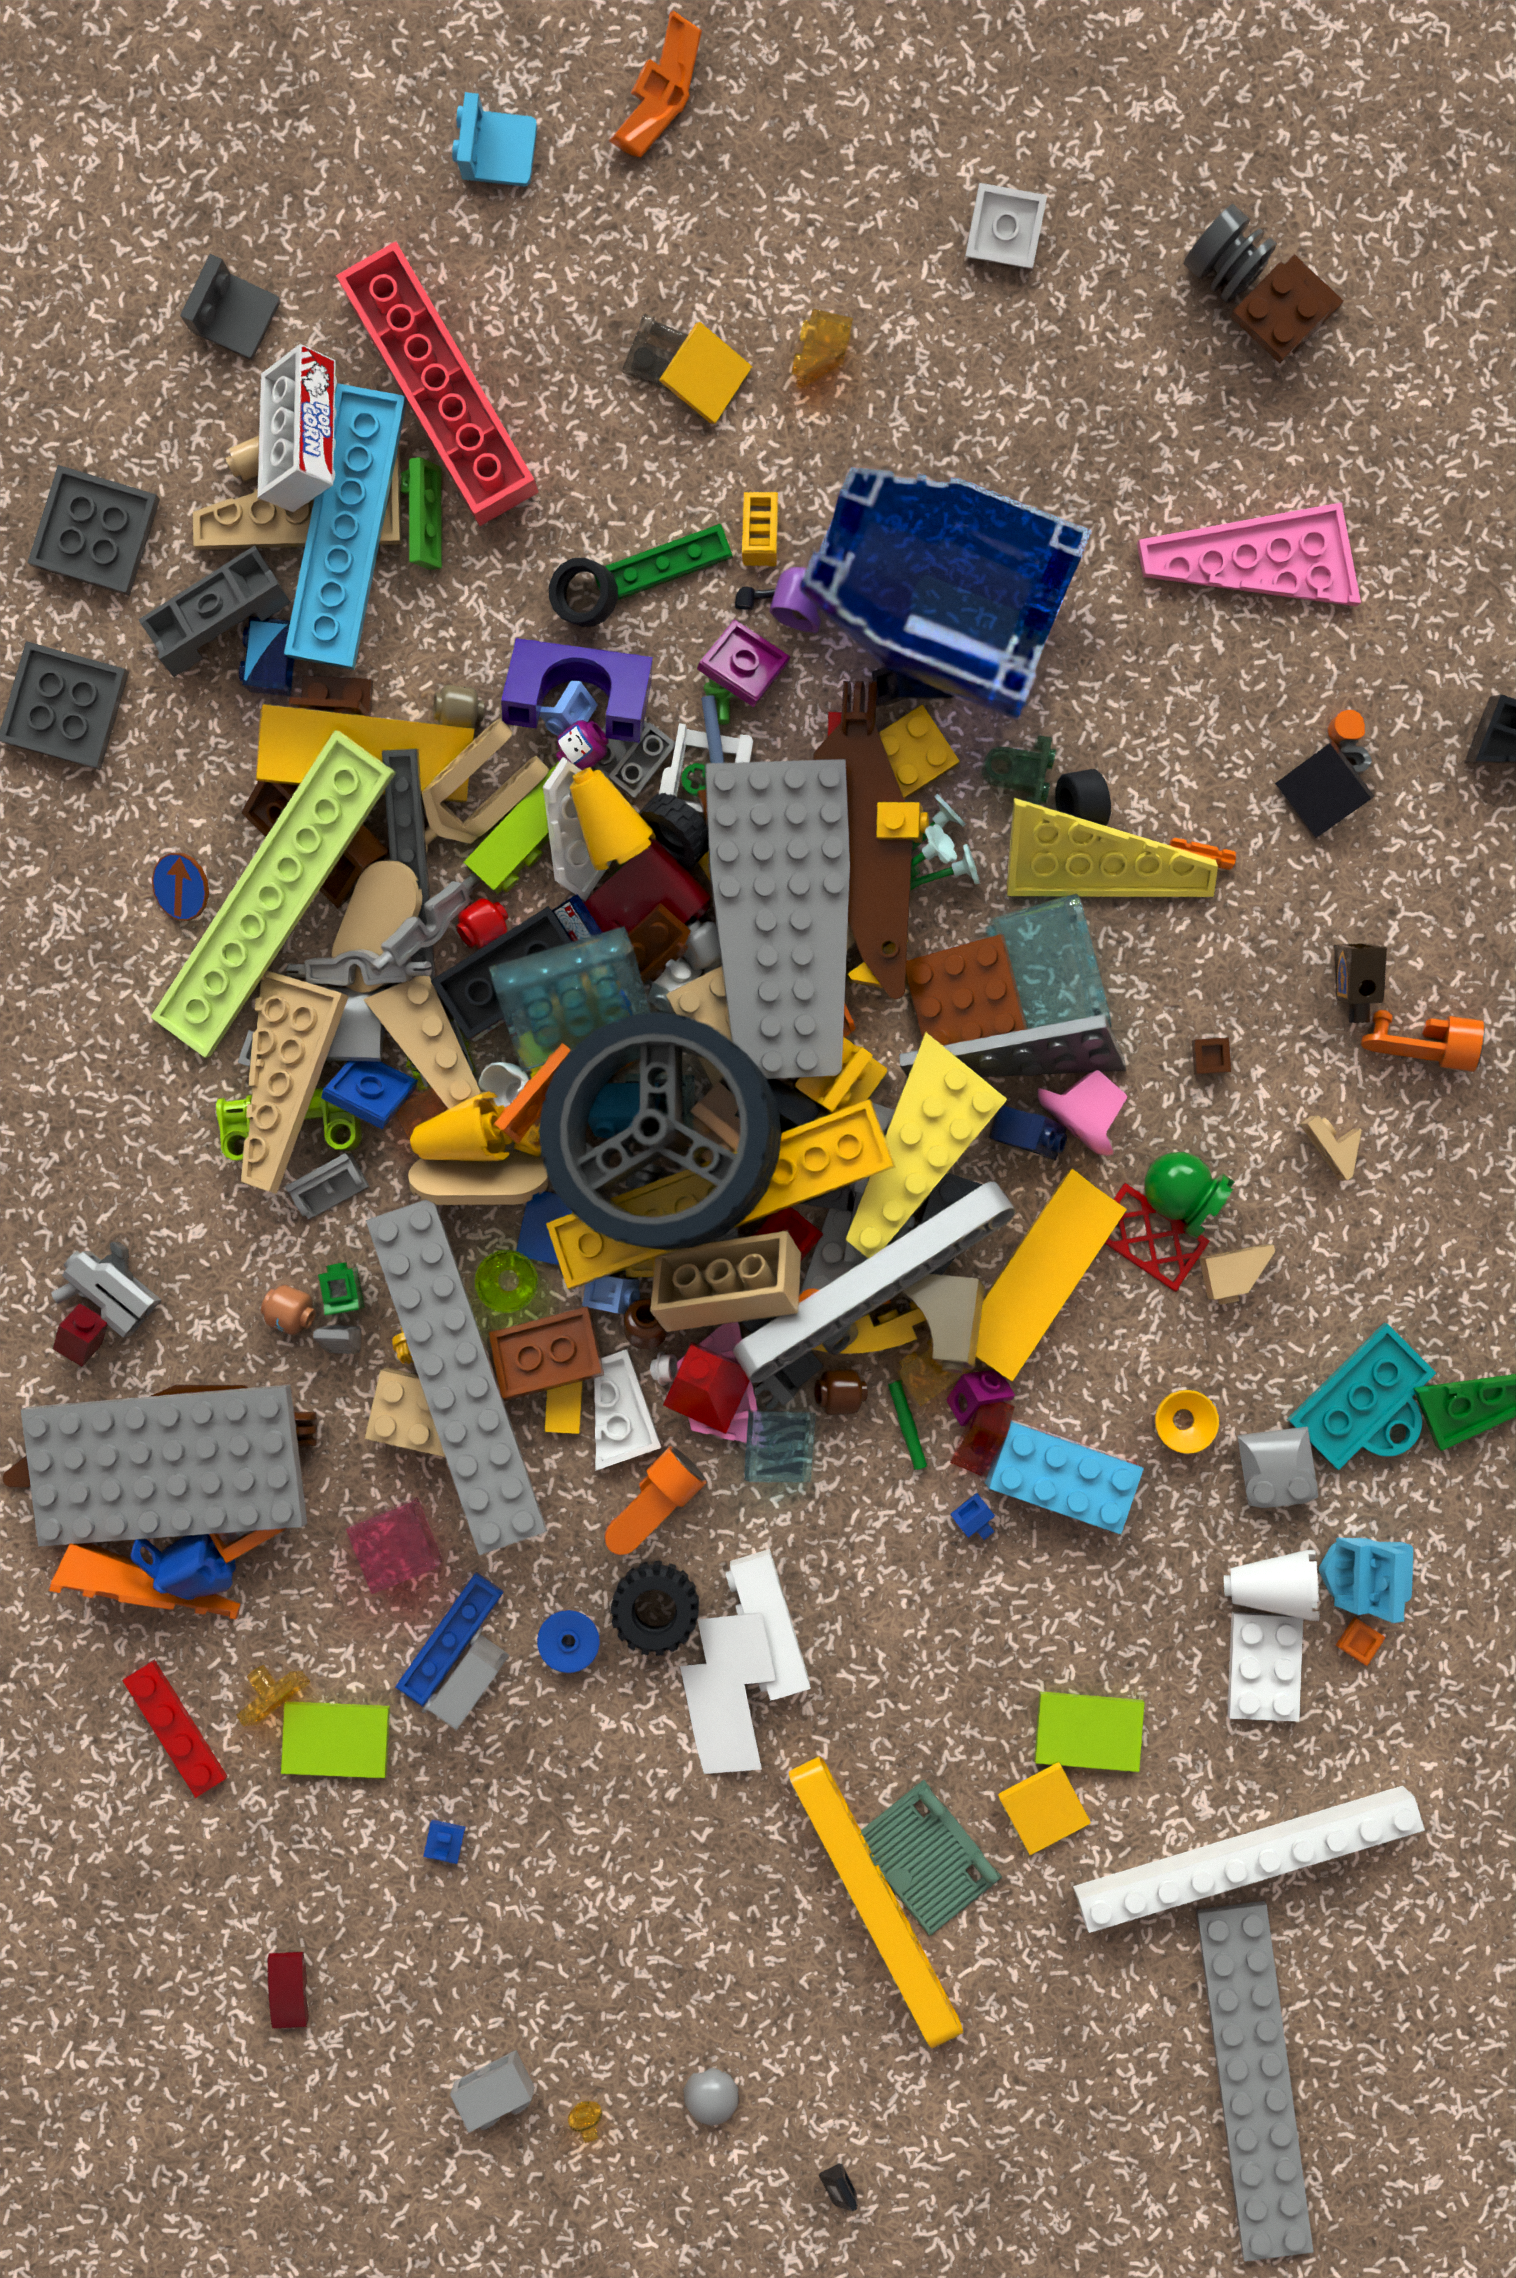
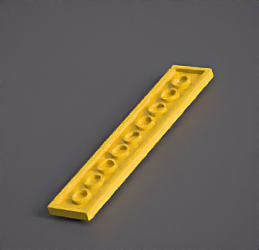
M866 1100L781 1133L779 1158L767 1192L752 1212L735 1227L894 1168L893 1159L871 1100ZM713 1159L705 1163H702L701 1166H709L712 1163ZM686 1169L611 1199L615 1204L633 1215L660 1217L676 1214L697 1205L717 1188V1185ZM573 1213L546 1223L567 1289H574L674 1251L638 1247L617 1241L594 1231Z

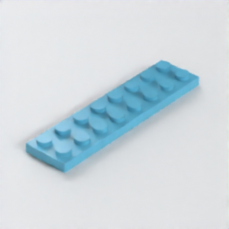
M337 383L335 391L336 418L334 420L336 446L333 462L335 479L333 486L314 498L284 655L288 658L355 670L407 405V399L403 395Z

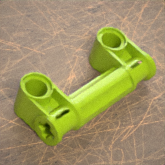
M325 1087L315 1089L304 1120L323 1118L325 1140L334 1149L348 1152L357 1148L362 1138L360 1118L322 1099V1092ZM252 1095L246 1096V1099L232 1101L219 1098L216 1102L222 1153L227 1158L238 1162H243V1154L237 1155L235 1153L234 1143L241 1137L245 1139L249 1137L250 1119L246 1117L247 1104H251ZM348 1126L351 1137L348 1142L341 1145L337 1142L336 1133L341 1127Z

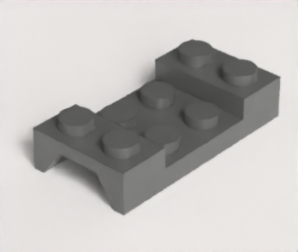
M254 545L138 620L160 654L157 655L159 660L171 675L175 677L203 659L198 648L204 644L213 641L218 635L241 623L254 612L263 621L269 616L278 613L291 602Z

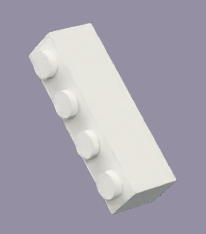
M770 1549L730 1561L731 1571L726 1572V1577L731 1592L738 1591L741 1604L736 1605L737 1614L763 1613L776 1681L758 1683L761 1692L768 1691L770 1701L811 1689L810 1680Z

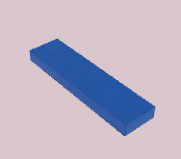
M476 1572L395 1688L423 1707L504 1591Z

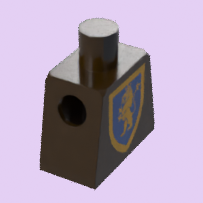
M1369 943L1334 945L1336 999L1349 1004L1350 1023L1370 1022V1003H1382L1384 1001L1387 947Z

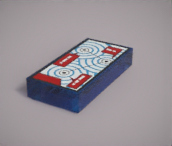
M578 894L552 910L587 966L594 962L598 964L615 953Z

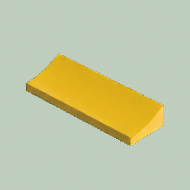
M262 704L259 720L256 781L300 785L333 732L340 731L382 763L383 750L418 749L421 790L423 791L453 759L473 742L475 729ZM469 778L443 801L467 802Z
M1073 1168L1066 1173L983 1297L975 1358L1010 1382H1013L1127 1210L1087 1181Z

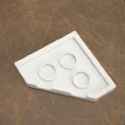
M562 757L543 786L554 878L556 882L586 901L606 870L597 871L591 864L570 791V785L574 782L572 777L580 772L581 769Z

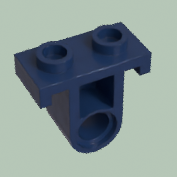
M1002 1105L996 1113L988 1138L1056 1161L1058 1153L1061 1154L1066 1146L1067 1135L1065 1132L1067 1128L1045 1116L1027 1113Z

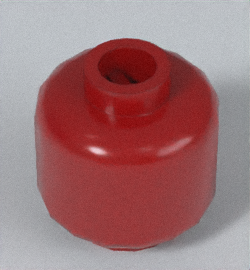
M481 898L458 914L459 924L456 925V930L468 947L473 948L475 946L481 949L507 932L506 920L509 916L499 902L493 904L491 901Z

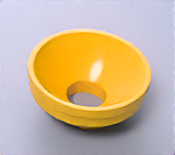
M1179 1390L1166 1396L1159 1404L1155 1414V1428L1162 1442L1170 1449L1185 1454L1196 1453L1208 1447L1215 1439L1219 1428V1415L1212 1401L1205 1395L1193 1390ZM1181 1409L1189 1410L1193 1416L1192 1425L1185 1430L1178 1429L1173 1423L1175 1413Z

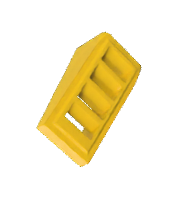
M744 492L743 565L777 566L778 492ZM751 506H769L771 511H751ZM769 520L770 524H750V521ZM750 534H769L770 538H750Z

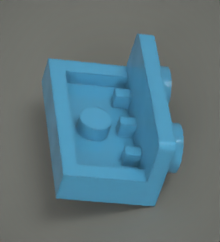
M606 1083L596 1097L588 1119V1124L594 1136L610 1139L632 1126L635 1116L640 1112V1083ZM655 1083L656 1088H660L659 1083ZM661 1097L656 1098L655 1110L657 1111Z

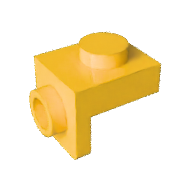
M878 802V840H914L915 843H922L923 833L929 827L928 812H923L920 802Z

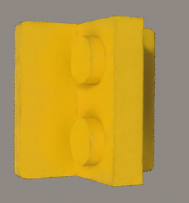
M843 1037L841 1072L836 1076L799 1077L794 1086L830 1113H835L868 1100L887 1073V1068L872 1058L873 1055L866 1049L854 1045Z

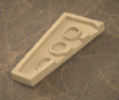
M416 976L410 981L402 982L363 999L448 1109L481 1093L430 976Z

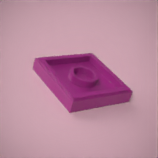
M734 619L701 659L697 670L754 708L787 666L791 656Z

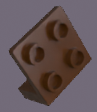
M303 675L301 697H289V705L292 708L371 717L372 679Z

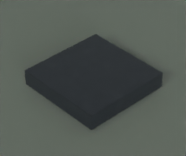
M1334 741L1327 744L1275 783L1315 838L1374 797L1373 793Z

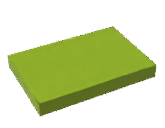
M1040 1691L1034 1755L1035 1763L1054 1765L1060 1762L1061 1766L1139 1772L1145 1702L1138 1699Z
M287 1701L284 1704L281 1774L385 1778L387 1776L390 1706Z

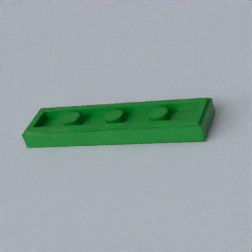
M720 523L606 565L605 567L614 575L618 586V600L732 559L733 555ZM594 575L595 580H596L597 585H598V588H599V591H600V582H599V580L597 579V577Z

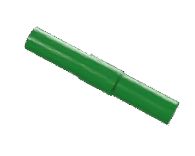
M901 1380L888 1383L914 1470L927 1467L926 1459Z

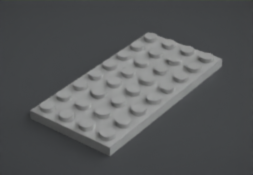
M291 1385L32 1406L21 1409L38 1547L67 1545L70 1543L80 1544L297 1528L307 1524Z

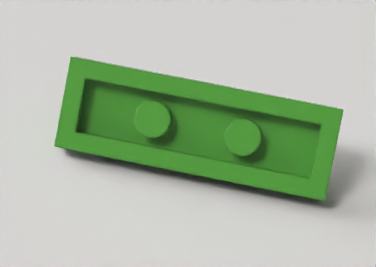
M421 457L409 459V469L401 472V493L409 495V562L428 570L441 569V466Z

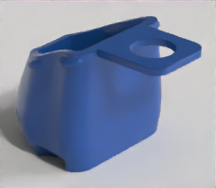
M209 1534L183 1536L166 1547L162 1552L147 1539H135L131 1552L132 1561L154 1579V1589L160 1593H169L186 1600H192L197 1597L225 1592L232 1586V1576L236 1569L235 1559L225 1563ZM141 1547L146 1548L150 1552L153 1559L152 1565L147 1564L142 1559L140 1554Z

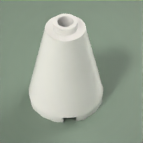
M1304 1550L1230 1568L1231 1575H1224L1225 1596H1232V1604L1310 1621H1319V1611H1312V1608H1317V1602H1319L1316 1561H1309L1315 1559V1550Z

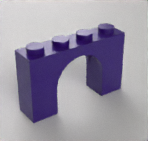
M516 638L501 698L502 721L507 725L537 729L542 703L546 694L559 684L570 681H582L599 687L609 698L606 711L605 738L640 743L652 682L653 657Z

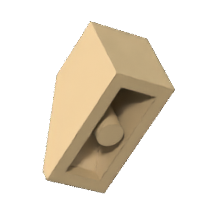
M1263 1244L1199 1258L1207 1298L1218 1299L1219 1304L1239 1301L1238 1295L1249 1293L1275 1253L1274 1245Z

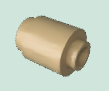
M259 436L229 448L231 456L226 457V461L234 477L241 475L245 482L258 476Z

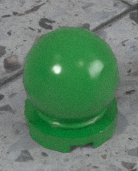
M1170 1152L1158 1157L1149 1166L1144 1180V1189L1147 1202L1159 1215L1171 1220L1184 1219L1183 1231L1195 1239L1206 1230L1201 1224L1210 1213L1214 1217L1217 1216L1233 1190L1230 1187H1232L1235 1181L1224 1174H1221L1217 1179H1212L1209 1167L1199 1157L1186 1152Z

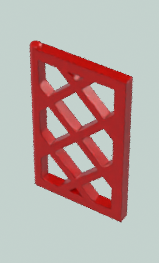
M1124 1183L1113 1200L1120 1204L1122 1198L1128 1193L1140 1201L1142 1210L1124 1213L1118 1222L1122 1240L1113 1241L1108 1238L1104 1244L1177 1292L1179 1286L1210 1240L1200 1235L1198 1238H1195L1200 1243L1194 1252L1182 1254L1178 1234L1186 1233L1183 1231L1185 1223L1179 1219L1171 1220L1162 1216L1170 1222L1171 1231L1152 1234L1148 1214L1157 1212L1147 1202L1146 1196ZM1143 1215L1146 1235L1127 1239L1123 1219ZM1173 1236L1176 1256L1157 1259L1153 1239ZM1148 1240L1151 1260L1143 1262L1130 1253L1128 1244ZM1183 1259H1188V1261L1184 1265ZM1178 1261L1179 1274L1175 1280L1171 1281L1159 1272L1158 1264Z

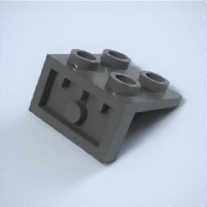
M209 254L180 317L190 332L252 360L276 313L280 299L277 295L232 275L223 259Z

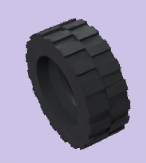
M657 794L638 813L652 828L656 839L686 870H689L691 867L693 868L708 852V826L705 824L702 816L684 800L672 794Z

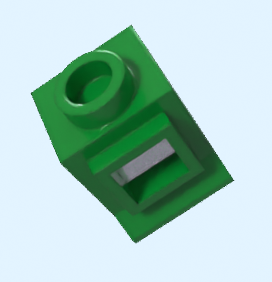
M347 1262L328 1265L326 1266L327 1273L318 1274L325 1316L365 1308L357 1267L348 1269Z

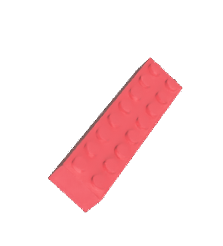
M396 241L337 274L336 277L344 294L403 396L406 397L410 408L479 527L538 494L539 492L532 474Z

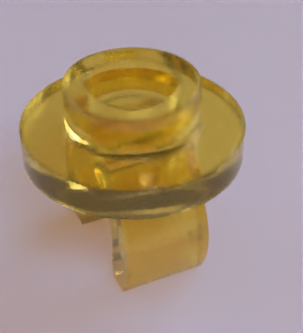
M583 2101L578 2103L568 2116L569 2126L573 2131L581 2132L585 2143L599 2139L595 2127H598V2123L602 2118V2109L597 2102Z

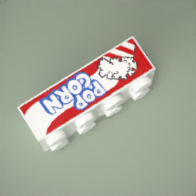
M302 344L296 346L261 373L258 498L291 512L296 511L333 486L335 479L333 462L336 446L334 438V420L336 418L335 388L337 385V378L335 376L336 360Z

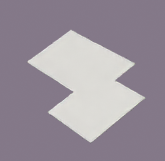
M763 1613L698 1619L706 1664L680 1666L703 1772L704 1774L760 1770L762 1768L745 1684L776 1681Z

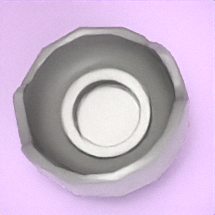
M709 2068L702 2073H693L683 2089L686 2108L696 2121L709 2126L719 2125L729 2120L739 2104L738 2087L731 2075L716 2068Z

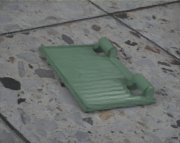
M922 1780L861 1830V1834L871 1849L870 1857L874 1865H879L891 1889L929 1936L1002 1878L946 1806L934 1795L925 1780ZM920 1799L930 1811L924 1818L914 1806ZM972 1864L982 1875V1878L977 1882L966 1871Z

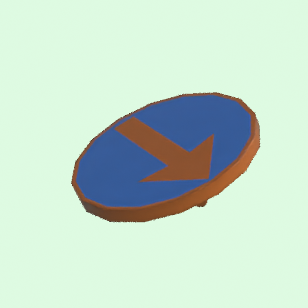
M173 852L160 858L154 867L152 876L153 893L159 906L168 916L180 921H189L200 916L206 908L209 898L208 880L203 868L193 857L185 853Z

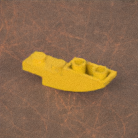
M912 1301L909 1303L911 1309L899 1314L896 1309L877 1316L879 1323L874 1325L869 1314H866L855 1321L858 1329L857 1338L840 1353L881 1351L914 1341L917 1337L912 1326L927 1319L921 1309ZM823 1343L813 1348V1350L827 1352Z

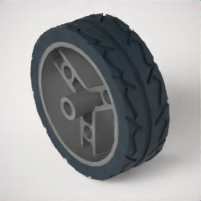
M657 1012L628 1016V1018H620L596 1029L577 1044V1048L570 1051L555 1071L546 1092V1100L542 1105L539 1136L544 1166L553 1189L569 1210L572 1209V1213L594 1231L617 1241L638 1247L669 1251L699 1246L723 1236L752 1212L767 1192L775 1172V1166L779 1158L781 1127L779 1112L776 1109L777 1103L767 1078L747 1053L710 1025L682 1015ZM682 1053L695 1055L713 1063L724 1075L731 1087L740 1119V1137L736 1154L682 1124ZM640 1059V1112L635 1116L632 1126L587 1153L586 1128L590 1110L598 1093L615 1073L627 1064ZM661 1072H667L668 1079L666 1084L656 1088L655 1078ZM657 1097H667L668 1115L655 1110ZM689 1138H691L694 1144L690 1147L687 1156L679 1155L686 1149ZM638 1140L649 1146L650 1149L634 1156L629 1146ZM706 1150H712L714 1156L712 1163L707 1167H702L700 1164L701 1154ZM620 1151L622 1162L617 1168L612 1169L610 1158L614 1153ZM662 1156L670 1158L717 1185V1188L697 1205L676 1214L660 1217L633 1215L615 1204L604 1192Z

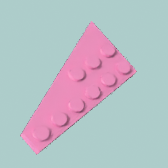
M1342 502L1145 538L1137 542L1142 574L1146 578L1356 607L1361 604Z

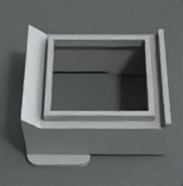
M482 1627L479 1628L469 1644L472 1645L470 1650L449 1680L441 1687L437 1695L433 1694L421 1711L425 1713L428 1709L456 1730L509 1657L508 1653L481 1635Z

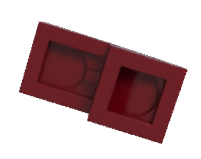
M304 1952L269 1953L268 1995L272 2029L307 2027L309 2014L305 1992L307 1972Z

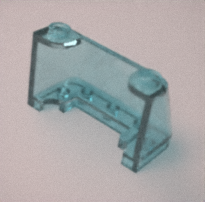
M1077 894L1057 898L989 920L991 926L986 927L987 938L1004 934L1028 1029L1105 1014L1111 1027V1018L1083 907Z

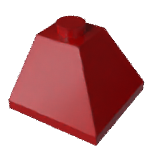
M691 1342L663 1406L726 1434L750 1380L738 1362Z

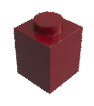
M79 1303L58 1326L53 1350L83 1367L102 1345L108 1326L107 1322L100 1315Z

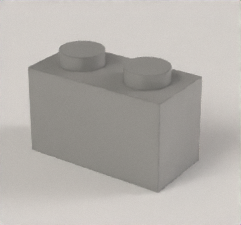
M517 2050L454 2081L450 2096L468 2132H471L479 2127L481 2130L488 2129L504 2114L510 2111L512 2114H516L527 2108L530 2101H532L535 2086Z

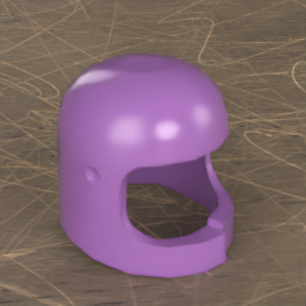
M791 567L785 570L778 579L770 606V613L786 626L804 632L817 633L821 624V618L817 613L818 599L825 598L826 592L823 578L815 571L804 567ZM792 610L798 611L808 620H798L794 617Z

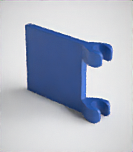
M544 1191L540 1195L538 1192L532 1195L533 1200L526 1203L515 1256L559 1265L546 1223L571 1214L572 1209L569 1210L558 1194Z

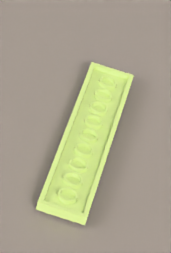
M340 731L333 732L151 1015L152 1019L203 1057H211L396 772Z

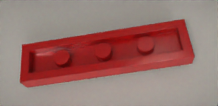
M155 1659L122 1680L195 1798L228 1777Z

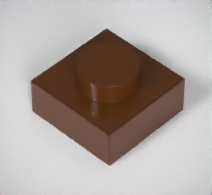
M1229 1037L1192 1040L1194 1075L1231 1072Z

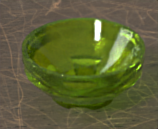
M499 1250L485 1257L479 1264L474 1280L475 1289L482 1303L496 1312L511 1313L521 1310L534 1298L538 1287V1274L531 1260L524 1254L514 1250ZM505 1270H512L518 1275L519 1284L512 1291H506L499 1285V1276Z

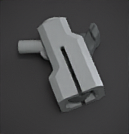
M111 1242L110 1249L112 1254L107 1255L102 1260L91 1251L74 1252L64 1263L66 1270L62 1275L70 1283L52 1291L51 1294L55 1302L59 1304L76 1294L88 1297L101 1308V1318L119 1335L125 1338L134 1334L144 1322L145 1315L149 1316L161 1299L137 1280L128 1270L129 1249L120 1242Z

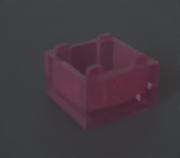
M418 1497L356 1521L346 1528L371 1594L433 1570L443 1561Z

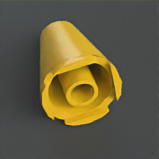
M589 767L572 777L574 782L570 785V791L589 858L594 869L597 871L609 869L606 862L617 860L619 864H622L651 845L649 838H656L652 828L601 770L593 771Z
M489 1091L479 1093L417 1125L410 1137L411 1148L415 1154H418L424 1160H504L510 1153H504L507 1144H512V1139L494 1124L505 1109L504 1105L497 1106L493 1098L498 1097L495 1093Z

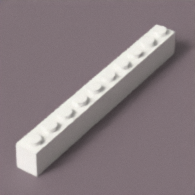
M1400 1786L1073 1886L1083 1921L1088 1932L1091 1933L1425 1831L1415 1797L1404 1786Z

